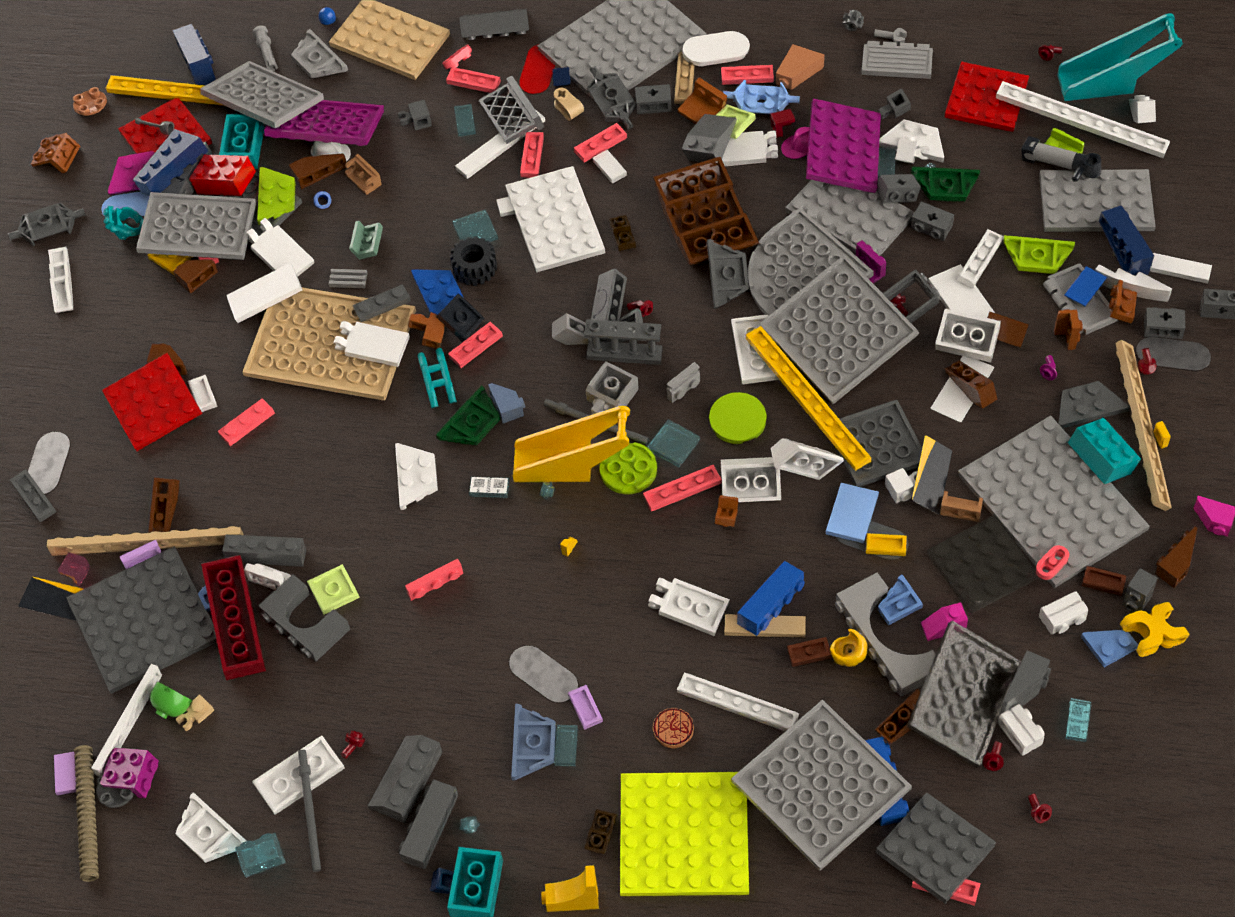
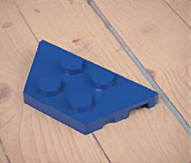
M411 270L412 276L430 313L438 315L458 293L463 297L451 270Z

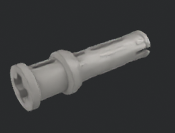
M257 26L252 31L257 39L256 44L262 51L267 69L275 71L278 66L271 50V39L267 35L268 30L265 26Z

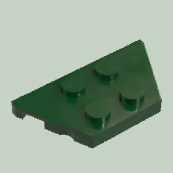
M912 167L911 174L914 175L929 200L965 202L979 177L980 170Z
M481 385L436 434L437 440L477 446L501 420L484 386Z

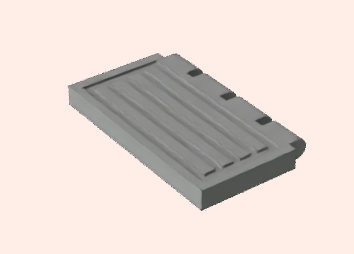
M868 41L867 44H864L862 75L931 79L933 48H929L930 44H917V47H914V43H900V46H897V42H883V45H879L880 41Z
M1079 263L1048 276L1047 281L1043 285L1049 294L1052 295L1051 297L1058 307L1062 308L1061 310H1077L1078 318L1082 320L1083 324L1080 334L1084 332L1087 335L1117 322L1118 319L1110 317L1111 309L1108 308L1109 303L1099 289L1085 307L1072 302L1064 296L1084 270Z

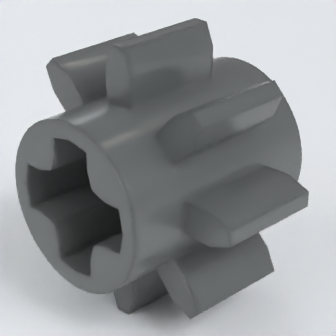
M850 10L849 14L845 12L842 24L845 25L847 30L856 31L857 27L862 28L864 16L857 10Z

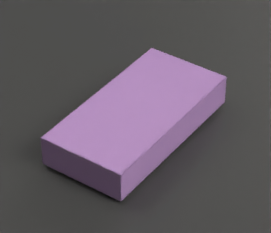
M154 540L120 556V559L125 569H128L161 553L157 541Z
M587 685L568 692V696L584 730L603 722Z
M74 752L54 755L55 793L57 795L74 793L77 790L75 787L77 783L75 782Z

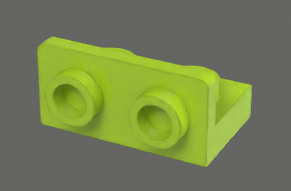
M1056 128L1052 129L1051 136L1045 143L1081 154L1084 148V142Z

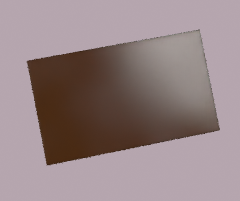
M989 311L987 318L1000 321L997 340L1021 348L1029 324Z

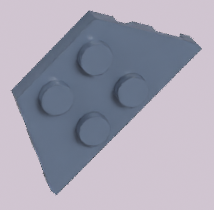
M515 704L512 780H517L554 763L556 722L548 717H542L535 711L526 710L520 704Z

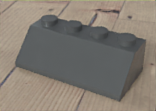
M527 8L459 17L462 38L465 37L466 40L476 39L475 36L481 35L482 38H492V34H499V37L509 36V32H516V35L526 34V30H529Z
M423 735L405 736L369 802L368 808L405 823L443 753L440 742Z

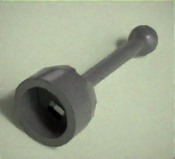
M141 118L135 119L136 124L157 127L164 135L169 136L174 130V123L170 121L156 124L143 121Z

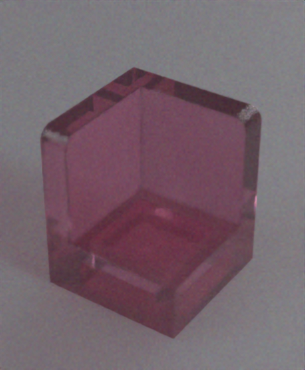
M68 552L58 572L59 574L71 577L75 585L80 586L90 569V565L86 558Z

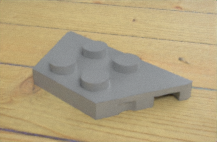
M311 29L306 32L307 36L305 39L299 42L298 47L291 54L292 59L311 78L348 71L347 65Z

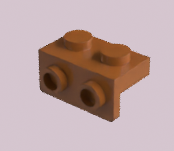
M1060 310L1056 318L1054 335H1066L1068 350H1075L1077 342H1080V331L1083 329L1082 320H1079L1077 310Z

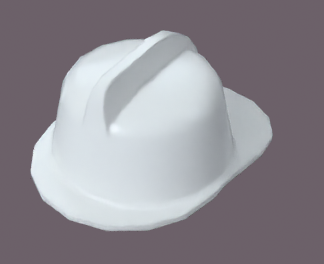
M314 141L311 148L313 156L343 153L347 161L351 155L347 145L335 142L324 143L322 141Z

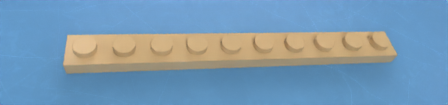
M1120 340L1116 342V354L1121 364L1120 370L1125 381L1124 387L1127 390V400L1132 411L1131 417L1136 428L1135 434L1140 445L1139 451L1144 462L1143 468L1148 479L1147 485L1151 492V502L1155 507L1167 511L1172 508L1134 349L1129 343Z
M231 526L221 529L154 531L144 534L95 535L93 537L77 536L74 538L47 540V548L52 556L132 551L154 540L157 541L160 549L172 548L174 546L175 548L224 545L226 534L243 535L241 527Z

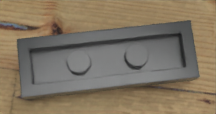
M402 284L354 304L353 309L359 321L364 322L409 303L411 299Z
M26 469L10 479L39 522L56 513L55 508Z

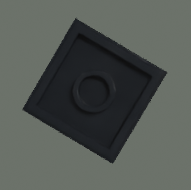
M459 293L436 316L462 342L485 319Z

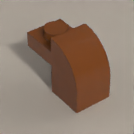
M431 312L429 318H426L422 314H411L408 327L425 332L422 345L434 349L440 348L444 335V324L436 318L437 315Z

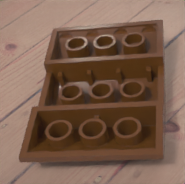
M721 157L653 177L670 229L682 254L690 265L708 260L706 242L708 239L714 240L713 242L719 245L731 247L733 250H741L759 244L746 213L743 212L735 195L732 181Z

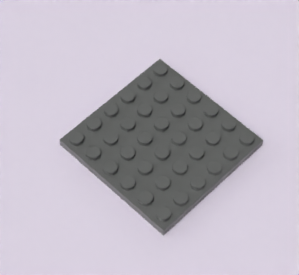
M175 546L66 597L111 694L143 679L151 664L158 666L159 670H162L217 643L213 622L205 610Z

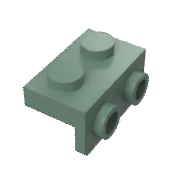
M360 221L355 222L349 249L359 260L377 255L383 226L380 223L364 226Z

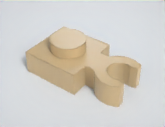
M198 695L187 709V713L178 716L176 721L178 724L187 721L183 728L185 731H188L194 721L198 724L201 723L214 709L201 695Z

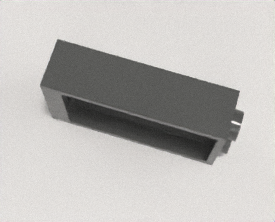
M916 269L883 293L890 301L916 282L930 300L906 317L910 323H913L939 303L940 295L934 286L931 287L927 283V277Z

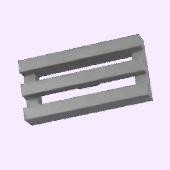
M331 269L329 287L365 288L367 270Z

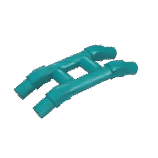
M437 348L435 351L439 364L428 366L425 354L420 352L417 355L431 408L439 407L434 388L441 386L446 388L449 403L457 402L446 359L441 348ZM441 371L443 378L432 381L430 373Z

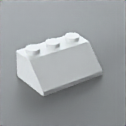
M784 438L771 447L774 468L820 480L844 461L842 457L829 451Z
M772 457L721 460L722 496L737 497L739 499L738 502L781 500L780 469L774 468Z

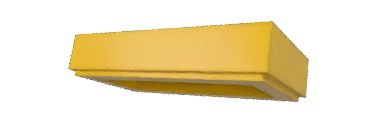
M867 533L866 554L906 556L907 536Z

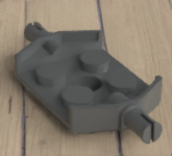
M596 66L591 67L590 71L594 79L587 87V93L591 94L605 116V122H623L627 130L631 129L633 124L630 122L629 116L635 109L636 103L622 80L616 73L602 74L599 73ZM614 92L616 96L609 97L607 93Z
M57 203L22 215L20 225L17 227L18 230L8 233L10 240L23 237V239L35 246L34 241L65 230H68L69 234H71L75 218L84 216L85 212L83 208L72 211V209L70 210L62 203ZM43 219H49L47 222H42Z

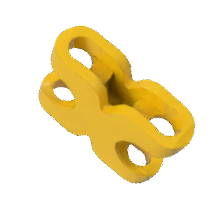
M1169 602L1155 605L1149 614L1142 610L1131 613L1120 622L1125 632L1135 631L1143 636L1144 640H1141L1137 649H1135L1140 657L1156 653L1160 645L1164 648L1180 645L1189 637L1190 634L1185 627H1172L1166 622L1165 619H1168L1172 610H1174Z

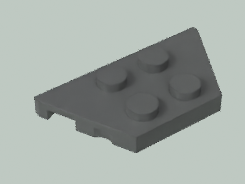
M708 239L706 242L714 309H717L749 290L746 255L741 251L733 250L726 245H719L713 242L714 240Z
M1099 381L1065 389L1062 391L1058 424L1062 428L1128 412L1129 405Z

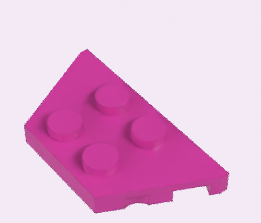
M154 151L118 157L108 194L113 195L139 190L133 179L154 155Z

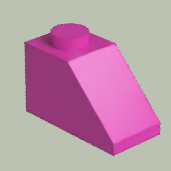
M1198 496L1194 510L1207 530L1216 535L1228 537L1235 516V507Z
M960 602L940 608L923 620L921 625L927 641L966 631L968 618Z

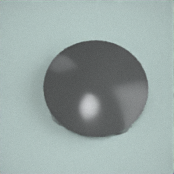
M102 775L99 776L96 795L102 805L117 808L125 805L133 798L134 793L129 789L103 787L100 784Z

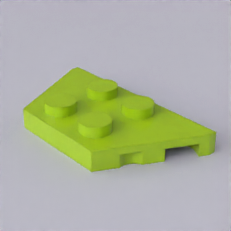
M260 167L258 225H261L260 222L264 218L269 219L273 217L276 219L282 214L289 213L295 209L294 177Z
M1004 235L1003 239L1018 271L1055 274L1075 246V242L1006 235Z

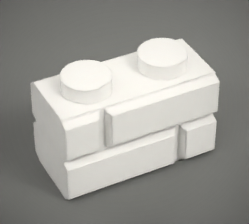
M1072 592L1042 607L1039 618L1046 625L1050 634L1056 632L1061 634L1070 625L1083 623L1088 614V607L1081 600L1077 592Z
M1018 704L999 716L998 724L1020 754L1025 755L1043 744L1045 734L1041 726L1035 725L1031 720L1032 715L1029 710L1023 709Z

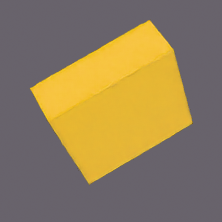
M1163 421L1157 422L1153 432L1156 441L1162 449L1168 447L1171 436Z

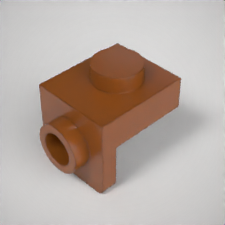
M719 496L715 524L734 527L738 513L739 499L737 497Z

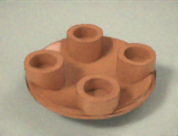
M96 87L81 94H76L73 97L75 112L84 116L100 112L107 103L105 94Z

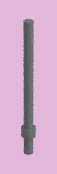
M549 399L544 401V406L554 409L562 415L567 414L577 419L590 416L572 409L562 402L557 403ZM613 425L607 430L617 434L618 426ZM625 429L626 437L645 445L648 444V437Z
M299 750L300 766H298V774L301 776L312 869L313 872L321 871L309 777L311 775V768L308 765L306 750Z

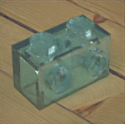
M276 833L264 834L260 839L245 841L240 846L235 847L245 877L286 863Z

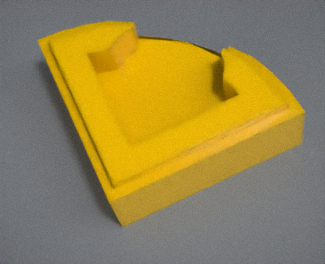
M568 537V539H564L561 542L560 546L563 555L569 556L578 542L577 539Z

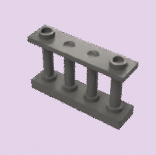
M586 319L584 337H592V341L589 340L587 360L661 365L663 347L662 345H655V342L660 341L661 324ZM600 338H610L611 342L600 341ZM618 339L629 340V343H620ZM637 340L648 341V344H637Z

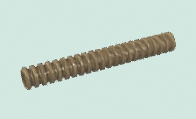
M82 745L74 749L75 782L77 783L75 786L77 789V830L79 831L78 848L80 849L78 851L80 855L79 872L80 880L90 882L99 878L97 873L99 868L97 867L98 844L96 842L97 825L95 824L94 772L92 770L93 749L90 746Z

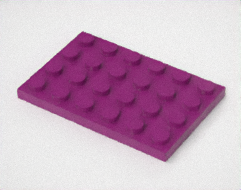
M813 98L811 103L806 179L876 193L881 114Z
M322 100L277 128L267 125L264 132L265 136L272 138L280 137L290 140L302 139L306 141L364 146L368 144L384 113V105Z

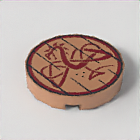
M665 709L654 719V737L664 747H682L693 736V720L682 709Z

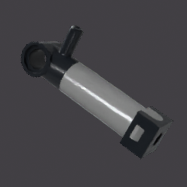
M1028 136L1021 148L1022 161L1033 164L1035 161H1040L1075 170L1071 177L1074 182L1079 180L1082 173L1087 178H1097L1102 172L1101 157L1096 153L1081 154L1040 143V139Z

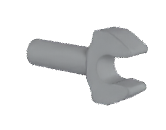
M897 28L894 32L875 29L874 36L892 39L893 42H897V45H900V43H905L907 32L902 28Z

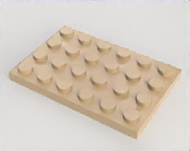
M361 0L331 38L329 44L333 48L416 80L449 37L450 30L375 0Z

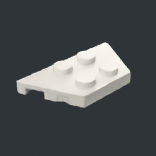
M904 119L879 140V146L897 151L900 138L904 139L905 136L913 137L918 142L917 149L921 146L930 148L929 150H923L921 152L922 156L942 163L944 161L939 131L936 127Z
M396 443L400 509L404 510L407 508L406 505L415 500L418 502L426 495H430L438 490L436 463L433 453Z
M195 793L190 795V803L187 810L183 813L182 822L179 824L175 834L199 858L206 863L246 848L249 845L240 834Z

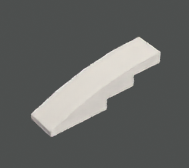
M62 247L48 250L54 312L73 310V294L68 249Z
M1098 265L1095 271L1107 277L1102 285L1112 289L1113 285H1117L1120 279L1123 280L1122 288L1137 292V297L1168 302L1172 288L1141 272L1134 276L1120 268L1116 273L1101 265Z

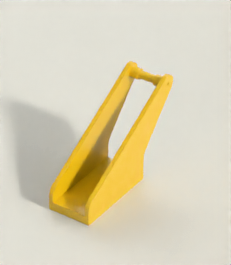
M618 406L517 439L515 441L514 482H590L592 467L629 445V438L626 437L627 433L625 432V422L627 421V416L630 415V409L626 406ZM618 423L617 437L591 445L592 438Z

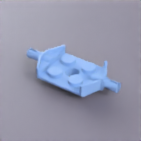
M743 80L736 91H723L728 99H733V102L736 103L739 109L751 113L770 114L783 111L789 103L799 104L800 96L788 95L782 82H780V87L746 85V80ZM758 100H765L764 103H759V102H757V101H758Z

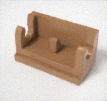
M359 154L355 155L353 159L345 164L349 168L345 171V175L366 195L382 185L379 173Z
M944 491L940 515L979 522L983 498L979 497V502L950 497L948 492Z

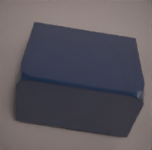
M569 67L552 69L554 86L571 85Z
M442 868L435 870L432 876L430 891L450 894L454 872Z

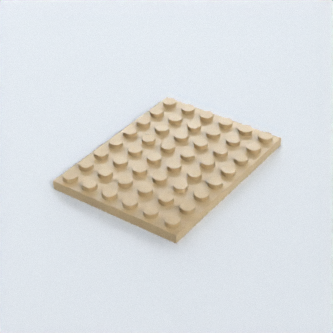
M302 288V291L266 309L243 369V375L385 401L397 367L345 356L344 350L335 349L334 339L336 336L343 337L345 340L348 335L341 334V322L346 321L355 326L356 322H360L353 309V305L368 298ZM402 305L360 323L408 333L410 329L408 327L411 314H415L416 309L415 306Z

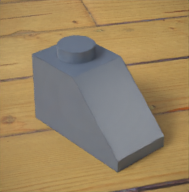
M493 383L488 384L490 396L502 423L524 416L523 408H525V403L522 397H518L516 391Z

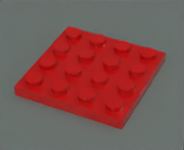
M961 62L946 108L945 118L1014 132L1021 107L997 99L996 94L1002 81L1026 89L1029 75Z
M174 98L139 117L143 121L161 124L163 121L173 122L174 129L198 136L207 145L212 144L211 138L179 98ZM135 120L118 128L120 134L135 154L150 151L155 153L168 138V135L161 133L159 128L145 124L138 125L135 123Z
M168 353L102 390L136 451L203 414Z

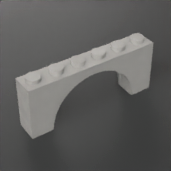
M877 572L837 593L835 606L838 612L843 613L846 617L845 620L849 628L858 631L866 639L869 657L877 662L880 673L888 678L891 689L902 697L941 676L944 666L933 650L919 655L900 654L888 649L876 638L871 629L869 618L876 605L885 599L888 593L887 585Z

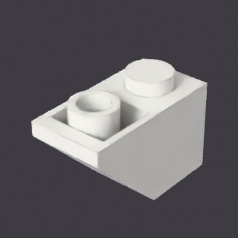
M1135 95L1134 99H1129L1134 122H1156L1155 100L1145 95Z

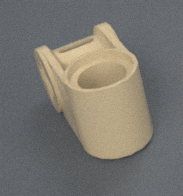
M558 88L554 91V98L556 99L554 107L568 121L584 112L582 103L567 89Z

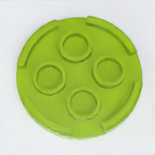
M740 392L730 393L720 397L713 404L709 414V422L716 436L721 440L732 444H743V442L759 437L766 426V411L763 404L754 396Z
M636 442L629 443L627 447L600 463L602 481L609 489L620 494H635L645 490L653 483L657 474V463L654 454L646 446Z

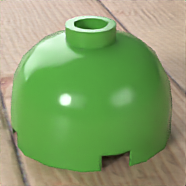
M158 681L150 694L151 704L157 709L156 714L165 719L167 716L178 717L184 714L193 701Z

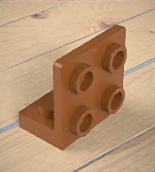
M699 77L695 81L692 94L678 108L677 112L697 124L704 114L717 115L725 107L727 95Z
M67 133L57 134L49 138L46 137L41 141L40 148L33 155L31 165L34 167L50 162L61 173H66L80 145Z

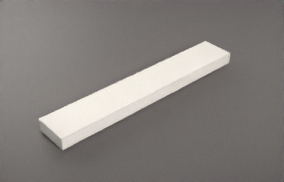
M536 110L542 122H545V117ZM518 121L513 122L510 126H516ZM523 122L521 126L525 127L530 122ZM508 130L506 137L513 134L514 131ZM500 133L455 165L456 170L466 179L470 178L525 137L526 133L506 144Z
M153 664L149 666L94 762L92 770L96 776L99 777L104 773L113 748L122 747L147 703L154 685L157 681L159 682L162 674L158 666Z
M685 672L677 688V693L783 731H787L794 725L799 717V713Z

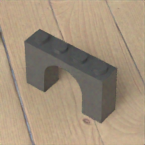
M293 574L259 605L260 616L266 623L271 622L274 625V629L280 635H286L287 640L292 646L295 647L297 645L301 648L300 651L306 658L309 659L311 657L316 662L350 630L348 621L334 609L312 627L298 628L293 626L289 622L292 611L310 595L307 586Z

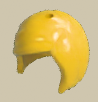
M848 629L849 635L836 639L830 647V653L838 665L853 667L865 659L868 647L866 639L858 631Z

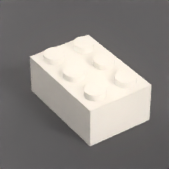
M945 309L935 344L936 350L991 362L1000 330V321Z

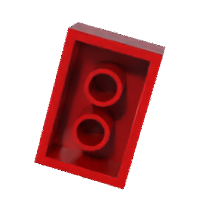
M204 155L189 180L197 194L242 196L256 170L248 156Z

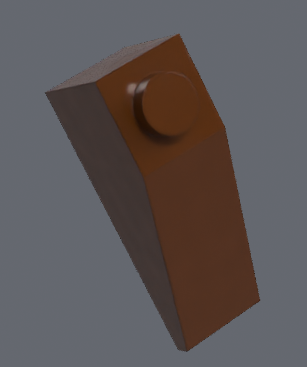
M341 153L304 157L289 164L292 177L295 178L296 183L302 190L346 168L345 164L347 162L345 155Z
M154 478L148 533L170 531L178 500L180 480Z

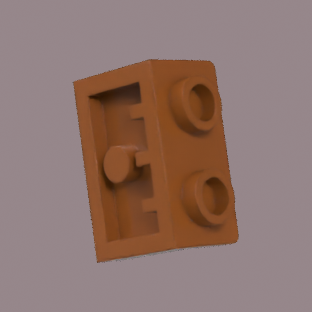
M1119 279L1117 285H1113L1110 295L1113 296L1108 307L1111 309L1110 317L1132 323L1135 315L1137 292L1122 288L1123 280Z

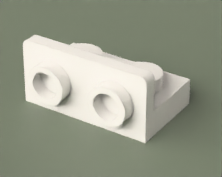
M247 563L244 568L248 581L276 590L291 576L259 563L255 565Z

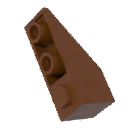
M958 360L944 369L971 402L982 409L997 400L993 381L962 361Z
M1196 526L1191 531L1187 530L1182 535L1181 541L1178 544L1174 543L1168 550L1169 554L1166 557L1161 556L1156 562L1157 569L1155 574L1173 588L1187 576L1198 529Z
M917 689L875 731L888 743L892 744L918 726L931 713L933 702Z

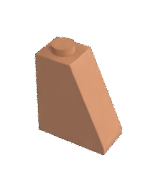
M793 44L776 72V85L780 86V82H782L785 88L794 89L823 69L824 54Z

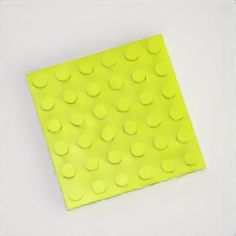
M738 772L621 774L620 896L749 895L747 797L731 782V778Z

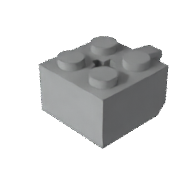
M605 361L586 389V399L593 404L591 415L618 406H627L638 391V377Z

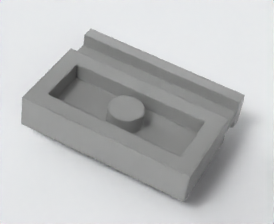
M695 362L666 384L668 386L667 399L672 403L677 399H681L688 390L695 388L699 384L700 371L698 369L700 366Z

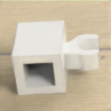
M905 136L904 139H899L895 160L914 164L915 157L927 160L928 157L922 156L921 152L930 148L921 146L917 149L918 142L915 141V138Z
M902 468L886 475L885 487L896 503L907 501L913 496L918 471L908 476Z

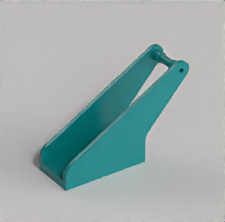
M1168 13L1061 63L1057 76L1064 101L1134 93L1136 81L1140 76L1183 45L1182 39L1175 34L1174 15ZM1165 29L1168 30V41L1129 58L1133 52Z

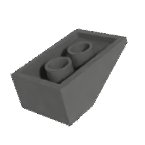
M704 114L687 134L682 151L687 159L696 162H703L716 157H721L722 159L737 119Z
M1028 650L1026 651L1005 696L1000 715L1018 704L1021 706L1025 705L1039 694L1041 688H1046L1049 681L1048 677L1052 670L1048 668L1050 664L1049 659Z

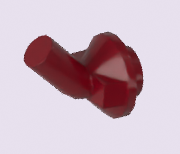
M1051 44L1049 46L1042 45L1038 49L1039 56L1045 61L1052 60L1054 53H1062V47L1052 46Z
M900 293L890 300L905 317L908 315V312L902 305L906 303L905 295L901 296Z
M640 300L627 303L628 310L639 308L642 317L652 312L653 302L650 300L644 302Z
M1144 348L1141 350L1143 359L1138 362V369L1141 373L1149 375L1156 371L1157 365L1155 359L1151 358L1149 348Z
M357 731L346 733L345 741L349 745L340 753L343 758L347 759L356 747L363 746L365 738L362 737V733Z
M995 741L991 753L987 752L985 754L983 765L986 769L997 771L1003 767L1004 760L999 755L1002 743Z
M1036 794L1027 796L1032 806L1031 816L1037 823H1044L1049 820L1052 814L1051 806L1046 803L1040 805Z

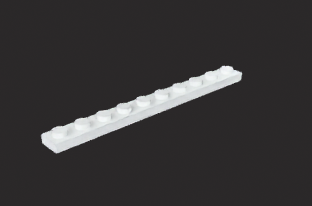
M1002 81L996 94V98L1161 158H1164L1170 143L1166 139Z

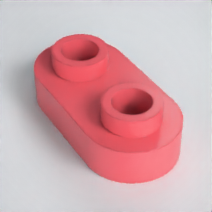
M465 45L442 63L445 69L450 70L452 67L456 68L460 60L464 61L471 56L470 52L472 49L469 45Z
M1060 545L1052 547L1038 561L1036 566L1037 576L1044 580L1052 579L1067 564L1069 551Z

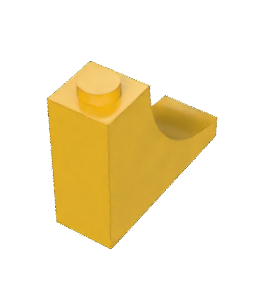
M594 865L585 866L582 874L570 880L545 884V891H542L541 896L542 905L546 904L547 912L599 909L598 886Z

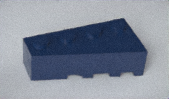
M174 129L138 172L133 181L142 194L150 196V192L161 193L171 184L170 180L184 173L183 169L189 164L193 165L197 162L196 158L200 154L205 155L208 149L200 137Z
M1122 205L1102 211L1099 223L1122 270L1134 276L1138 272L1148 275L1154 254L1130 219L1128 212L1124 210Z

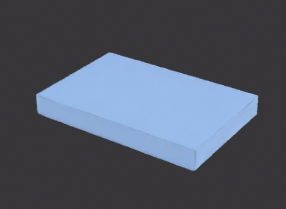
M841 483L826 534L864 543L879 492Z

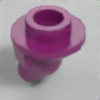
M1048 355L1045 357L1047 364H1043L1040 367V373L1043 378L1054 380L1057 377L1056 364L1053 357Z

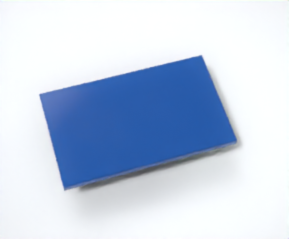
M1086 266L1064 296L1072 302L1085 307L1107 277Z

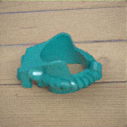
M108 206L104 209L105 228L115 233L119 239L125 240L129 236L140 234L144 219L137 211L129 207L116 208L114 210L113 206ZM130 217L136 223H140V226L132 228L126 223L122 224L121 221Z

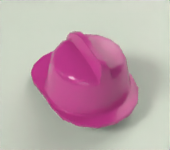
M810 127L797 129L793 136L783 142L781 146L783 155L790 159H798L808 154Z

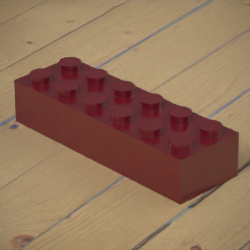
M241 555L201 564L222 669L226 680L266 671Z

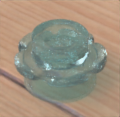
M544 482L542 485L540 496L545 497V500L548 497L552 498L555 487L552 485L553 482Z
M475 816L466 817L460 820L461 827L459 828L464 830L465 833H473L477 831L480 823L477 822V817Z

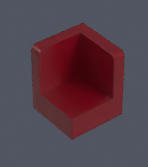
M791 109L770 113L771 128L773 131H776V138L783 136L782 127L795 122Z

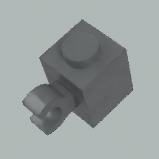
M902 88L886 97L888 105L881 107L879 113L882 119L891 113L897 118L911 110L910 101Z
M425 100L408 104L409 113L406 111L398 112L401 126L411 122L415 130L432 126Z

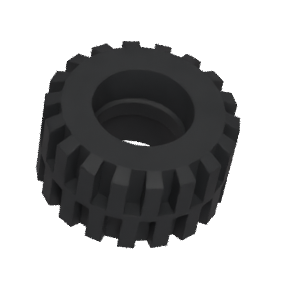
M474 236V238L466 237V240H459L460 243L454 245L450 254L452 271L455 278L459 279L461 283L465 282L466 285L473 284V286H477L478 283L484 284V281L491 280V276L494 277L495 271H497V260L493 245L491 246L489 241H485V238L478 239L477 236ZM472 259H479V260H480V261L475 262V263H468V261H470V260H472Z

